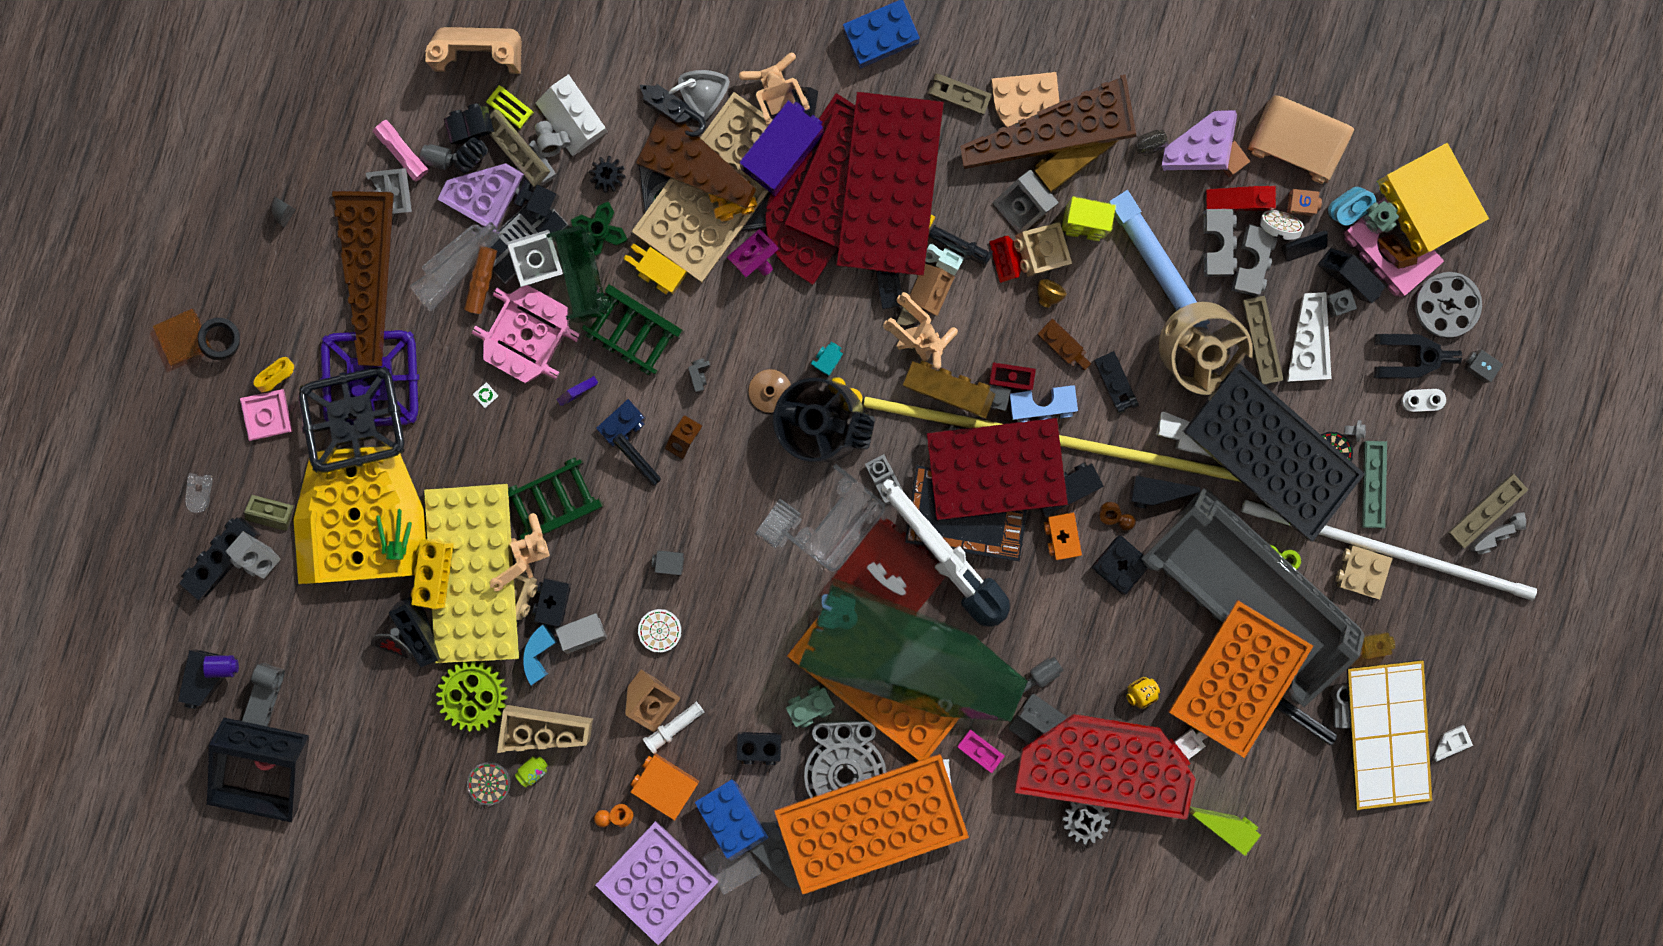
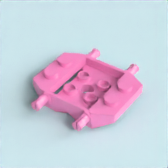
M529 285L522 286L511 294L496 288L495 291L499 294L494 292L493 296L505 303L489 332L477 326L474 329L481 334L474 330L472 331V334L484 341L483 360L524 383H528L542 374H546L556 380L557 376L550 372L559 375V371L554 370L548 365L563 337L567 336L577 342L578 338L571 334L577 337L581 335L569 327V308ZM520 305L521 307L556 325L555 329L545 324L544 322L536 319L535 317L527 314L526 312L518 309L517 307ZM529 328L533 332V337L527 341L523 340L521 333L524 329ZM500 340L506 343L507 345L513 347L514 349L522 352L523 354L531 357L532 359L536 360V363H533L528 359L520 356L519 354L511 351L510 349L502 346L498 343V341Z

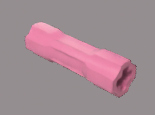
M387 120L382 121L373 129L372 132L390 150L403 168H406L407 173L415 182L429 172V169L412 152Z

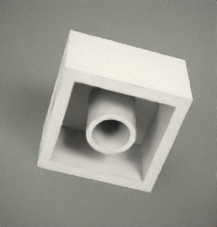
M549 230L506 242L521 287L563 274Z

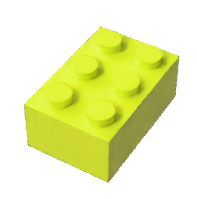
M1072 197L1065 208L1062 231H1065L1067 236L1078 237L1081 234L1086 235L1088 240L1100 241V239H1104L1111 232L1116 205Z

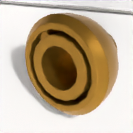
M1047 279L1039 281L1037 290L1040 298L1039 303L1042 306L1050 308L1051 305L1061 302L1067 295L1065 289L1059 284Z

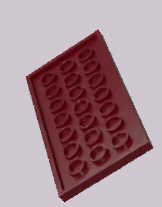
M857 92L837 266L924 276L944 102Z

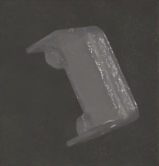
M837 464L833 468L844 476L838 482L836 489L841 498L814 531L810 527L803 528L796 537L784 529L781 532L829 571H836L845 563L885 511L884 502Z

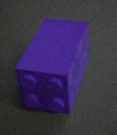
M789 100L739 162L744 173L774 196L779 193L823 137L822 122L814 115L809 117L804 113L805 109L799 103H791Z

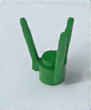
M402 509L397 510L395 541H389L388 546L380 515L376 516L382 554H386V559L403 560V555H406L412 523L408 522L403 543L400 542Z

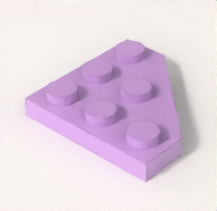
M1213 111L1166 146L1162 161L1163 170L1228 169L1237 119L1236 111Z
M505 163L452 178L446 181L438 200L494 232L497 230L524 174Z

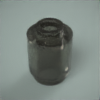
M1156 129L1137 136V141L1135 142L1137 153H1142L1144 157L1162 151L1164 147L1169 145L1163 129L1160 131Z

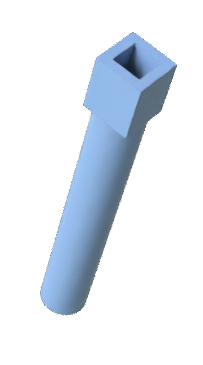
M1126 190L1110 200L1108 204L1116 205L1114 217L1120 226L1124 227L1175 309L1178 311L1186 305L1196 303V299L1141 215L1142 211L1129 191ZM1208 319L1203 320L1193 326L1195 328L1204 327L1209 329L1207 324L1210 321Z

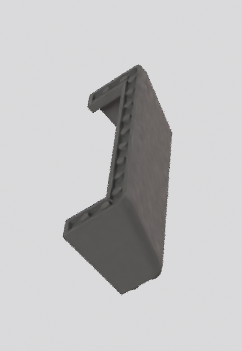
M1203 488L1147 547L1142 557L1145 566L1150 570L1159 571L1163 567L1166 575L1175 578L1179 582L1180 587L1185 592H1190L1199 605L1210 610L1212 616L1217 621L1224 622L1236 600L1313 645L1312 650L1289 687L1290 698L1295 703H1300L1303 707L1310 703L1360 657L1364 641V633L1361 628L1206 488Z

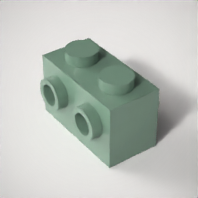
M817 685L807 691L808 695L802 698L798 695L788 701L789 705L786 706V710L795 727L801 726V728H804L813 723V718L819 715L823 718L832 713L831 709L835 705L825 686L820 688Z

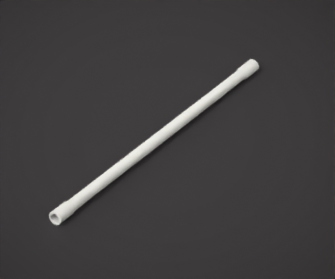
M1245 500L1242 505L1241 512L1291 526L1271 508ZM1327 525L1319 533V535L1503 590L1533 601L1537 593V589L1534 587L1510 582Z

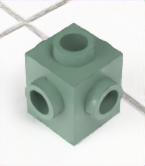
M1384 200L1379 204L1374 202L1366 209L1368 214L1362 218L1369 230L1379 234L1383 231L1387 233L1395 227L1396 223L1394 221L1399 216L1396 214L1397 209L1390 202L1387 203ZM1380 214H1382L1386 218V220H1383Z

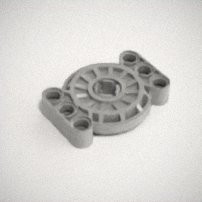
M867 720L819 722L813 727V738L819 744L810 753L804 773L805 786L810 798L814 797L811 789H814L816 794L820 795L879 775L878 769L881 767L883 768V773L886 772L885 762L881 753L869 742L874 738L876 732L871 722ZM864 725L872 729V733L866 737L859 733L860 728ZM819 727H825L828 730V735L825 738H819L816 735V730ZM840 727H848L850 734L847 737L839 736L838 729ZM872 750L878 755L880 762H876L871 753ZM817 752L818 756L814 764H810L812 757ZM843 767L849 768L854 773V777L850 782L844 783L837 778V773ZM808 770L812 771L811 783L808 782Z

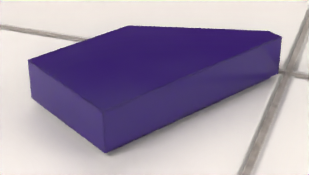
M593 376L570 388L556 400L560 406H563L581 396L583 392L596 386L598 381Z

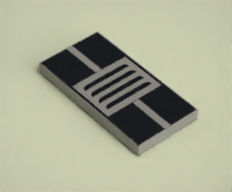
M527 203L482 245L497 250L493 271L505 284L516 275L506 242L545 230H549L553 241L569 226L555 210H553L549 220L543 218L540 221L530 216L531 212L526 209Z

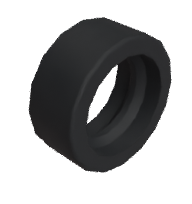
M225 318L207 320L198 332V346L201 352L213 360H225L232 357L240 345V333L237 326ZM223 327L230 332L232 343L227 350L214 351L208 347L206 335L211 328Z

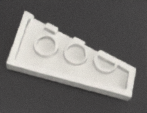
M1326 292L1305 293L1302 296L1287 382L1332 379Z

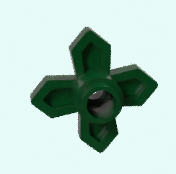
M610 202L597 206L595 218L593 219L582 214L571 219L576 233L589 235L583 247L589 259L602 254L604 241L615 246L628 241L623 228L610 225L615 215ZM598 227L603 228V231L600 234H596V229Z

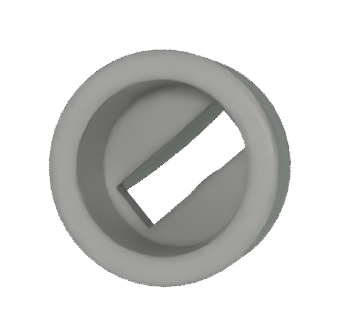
M1525 513L1513 514L1509 519L1510 524H1514L1515 530H1526Z

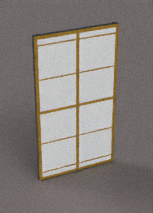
M1424 660L1347 668L1355 809L1362 810L1432 801Z

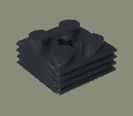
M1120 535L1114 539L1091 566L1095 572L1122 595H1126L1148 570L1142 560L1143 554ZM1125 560L1127 568L1119 571L1117 569L1119 567L1117 562Z

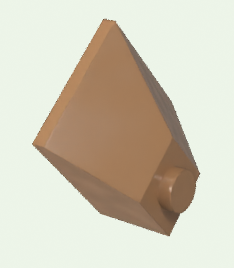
M641 669L628 685L625 715L655 732L681 698L655 677Z

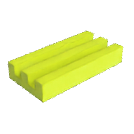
M500 85L486 101L495 110H499L505 118L520 130L524 123L529 120L528 118L534 114L531 109ZM502 92L527 113L525 115L521 114L498 94ZM493 100H498L521 120L519 122L495 104Z

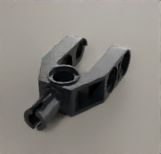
M1374 334V345H1413L1417 348L1416 367H1374V378L1416 379L1440 368L1442 363L1461 364L1462 358H1453V356H1462L1461 350H1442L1441 345L1420 334ZM1425 351H1429L1432 354L1430 363L1426 362L1423 358Z

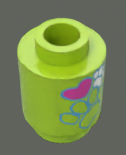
M532 756L517 769L518 772L515 774V777L525 788L529 785L532 786L548 772L546 769L548 765L542 757Z

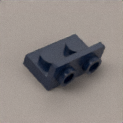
M627 399L596 429L612 447H615L616 444L613 442L615 436L621 433L629 440L627 435L632 431L638 432L645 425L643 421L646 418Z

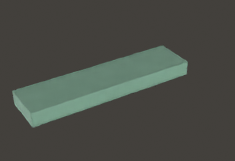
M1364 441L1363 472L1365 474L1363 476L1362 528H1385L1387 441Z

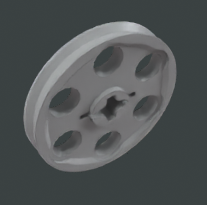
M1455 272L1440 273L1426 280L1419 288L1415 299V312L1419 322L1428 332L1439 337H1456L1468 332L1477 323L1482 311V298L1477 286L1468 277ZM1454 279H1459L1462 282L1460 291L1453 290L1451 283ZM1432 282L1440 284L1441 290L1438 294L1431 292L1430 284ZM1467 296L1475 299V306L1473 308L1465 306L1464 300ZM1451 300V305L1455 308L1446 310V305L1443 302ZM1425 301L1430 302L1433 307L1429 314L1424 313L1421 308ZM1459 316L1466 318L1467 325L1465 328L1457 326L1456 319ZM1437 319L1444 320L1446 324L1444 330L1439 331L1435 328L1434 324Z

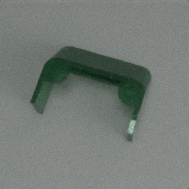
M581 225L547 233V238L557 243L573 314L566 315V320L581 323L607 314L610 302L608 296H604L592 246L595 245L593 233L588 232Z

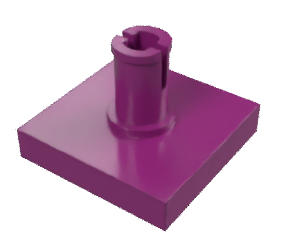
M759 229L729 254L727 258L745 277L756 268L763 276H766L773 270L767 259L779 248Z

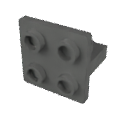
M1031 694L1010 724L1009 730L1030 744L1067 719V717L1035 694Z

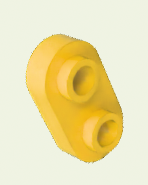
M288 357L279 358L255 377L254 386L260 392L271 391L278 383L292 375L294 364Z

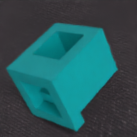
M831 341L826 348L822 346L816 355V358L819 360L817 362L813 360L811 365L827 376H830L843 356V353L840 352L842 348Z

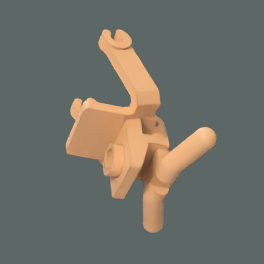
M792 52L770 68L761 71H742L739 73L741 80L762 81L764 89L758 91L756 97L763 112L766 125L771 123V119L763 101L766 100L772 115L777 114L788 100L791 103L795 102L792 93L793 89L796 90L805 110L810 109L797 79L791 78L785 81L781 72L795 60L796 55Z
M903 292L896 300L920 322V326L904 330L894 319L889 318L888 321L884 322L883 327L899 339L897 344L899 350L905 348L913 349L915 347L916 352L923 361H928L932 353V366L938 370L941 368L943 350L957 335L958 330L952 327L940 339L939 334L935 333L934 328L930 324L931 319L929 315L911 300L907 293Z
M531 513L528 517L533 531L531 535H526L525 539L519 541L511 538L510 545L517 563L496 578L490 580V587L494 588V591H500L504 585L522 574L525 570L528 577L532 578L533 574L530 563L550 556L536 514Z

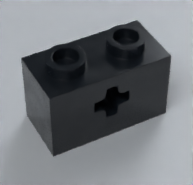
M544 578L543 582H539L537 594L540 595L539 603L534 604L532 612L536 622L559 627L563 626L572 583ZM551 596H553V600L556 601V604L552 605L550 608L549 603L546 602V599L551 598Z

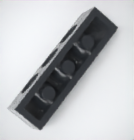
M242 517L230 519L224 526L226 530L221 536L218 534L210 542L212 546L207 552L203 551L196 558L197 563L194 567H189L181 575L183 579L179 584L198 601L205 600L234 566L230 562L231 557L226 552L231 546L229 544L230 536L234 535L238 538L242 532H245L258 539L261 535ZM218 551L223 555L221 563H217L214 558ZM203 568H206L209 573L205 580L200 575Z

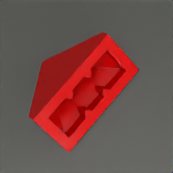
M1008 235L989 241L1000 283L1018 278L1021 272L1020 262L1022 257L1021 253L1016 251L1014 241Z

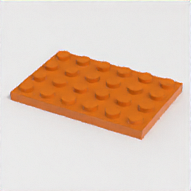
M1236 600L1168 712L1245 758L1312 650L1313 645Z

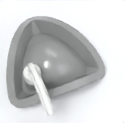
M689 71L680 75L678 85L672 88L669 94L680 90L686 104L707 120L724 97L730 81L727 76L714 71Z

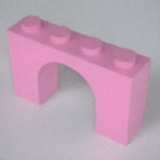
M1384 197V198H1382L1380 201H1378L1377 203L1379 204V203L1383 202L1384 200L1388 203V201H1387L1386 197ZM1380 214L1381 218L1383 220H1386V218L1382 214ZM1363 217L1343 232L1346 236L1344 238L1345 241L1352 248L1355 246L1360 252L1359 257L1366 264L1370 263L1374 268V274L1380 280H1385L1389 285V291L1394 296L1403 297L1407 295L1444 262L1436 251L1432 250L1418 257L1416 265L1397 269L1392 263L1386 261L1381 256L1377 245L1379 234L1368 229L1365 221L1362 219Z

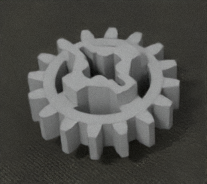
M1070 802L1072 807L1064 809L1068 815L1062 816V819L1067 821L1063 825L1064 829H1070L1067 833L1068 836L1075 835L1074 840L1076 842L1082 838L1084 844L1087 843L1088 839L1095 843L1096 836L1102 839L1101 832H1108L1105 824H1110V820L1105 819V817L1109 815V812L1102 811L1104 809L1102 806ZM1086 806H1092L1098 811L1091 812L1087 810ZM1078 809L1079 812L1076 818L1072 819L1074 812ZM1084 813L1091 818L1088 820L1089 828L1084 822H1081L1084 820ZM1100 821L1098 828L1094 831L1096 823ZM1075 828L1084 829L1086 834L1077 832Z

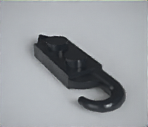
M658 84L655 86L640 85L644 96V103L675 125L684 124L690 119L699 124L698 130L694 132L685 131L687 136L697 137L704 133L707 127L706 120L702 115L691 109L688 104L675 95L669 94V91Z

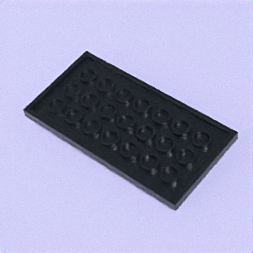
M1236 363L1183 430L1188 437L1311 542L1315 540L1365 474L1240 363Z

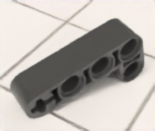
M266 663L256 666L251 679L254 687L242 721L268 726L285 675L284 669Z

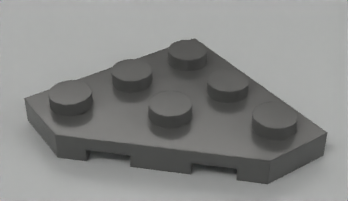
M759 821L769 838L750 850L788 888H800L778 821Z

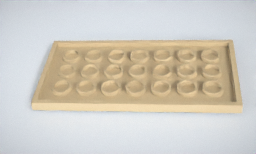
M733 92L700 138L757 189L753 197H755L759 206L769 191L744 173L739 162L768 125H766L763 112ZM670 178L632 230V233L703 283L753 213L748 215H742V213L735 214L733 219L721 222V219H716L713 211L719 207L718 202H711L708 193Z

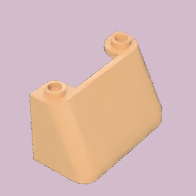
M443 27L436 31L426 48V63L434 72H445L447 64L451 61H456L457 51H491L496 62L507 65L509 73L521 74V37L513 29Z
M1273 96L1265 106L1248 150H1251L1252 155L1264 158V156L1272 155L1310 171L1309 174L1312 176L1311 179L1313 181L1324 184V182L1330 181L1351 139L1354 128L1284 97Z

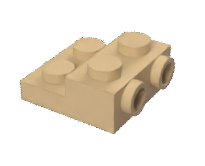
M1060 222L1015 235L1014 247L1017 252L1021 253L1020 267L1024 273H1027V277L1072 264Z
M1349 545L1342 555V561H1344L1342 570L1339 569L1336 575L1337 587L1380 600L1392 558Z
M524 573L514 578L516 620H522L523 617L528 615L530 611L529 599L535 596L538 585H535L537 579L529 578Z

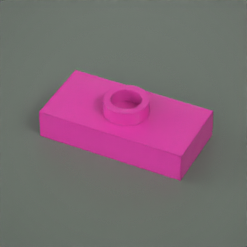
M969 729L957 745L960 750L991 773H993L1005 757L1004 754L971 729Z

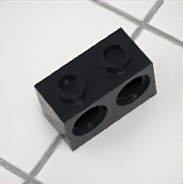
M738 732L737 760H741V764H754V761H763L764 765H776V761L781 760L782 733ZM751 743L754 746V752L751 754L744 753L742 750L743 744ZM771 743L775 745L776 752L772 755L765 753L764 746Z

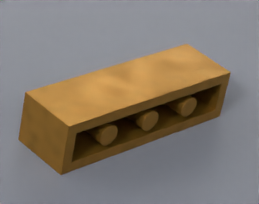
M1118 141L1052 153L1054 157L1047 161L1045 158L1035 165L1037 169L1034 174L1051 193Z
M922 360L920 364L912 361L903 386L983 418L987 417L996 395L990 391V386L978 382V385L970 383V378L962 375L956 378L951 376V371L940 368L939 371L932 369V364Z

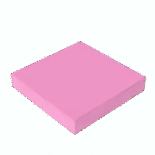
M283 389L240 398L249 441L293 432Z

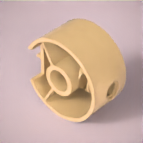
M1210 302L1192 303L1176 311L1164 325L1159 339L1160 356L1167 369L1185 388L1203 395H1212L1236 363H1240L1245 355L1252 358L1253 354L1252 341L1245 327L1225 308ZM1221 318L1232 322L1214 333H1211L1207 328H1195L1193 326L1203 320ZM1236 344L1239 349L1220 375L1216 372L1211 373L1212 369L1224 366L1230 357L1226 349ZM1177 345L1188 351L1196 360L1194 377H1187L1177 372L1175 366Z

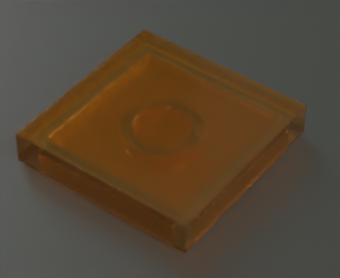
M193 308L153 326L170 366H174L202 353L198 346V332L202 325ZM206 336V343L208 347L212 349L209 340Z

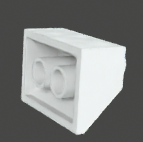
M569 74L552 85L536 102L556 133L560 131L568 133L571 145L566 148L572 156L608 132Z

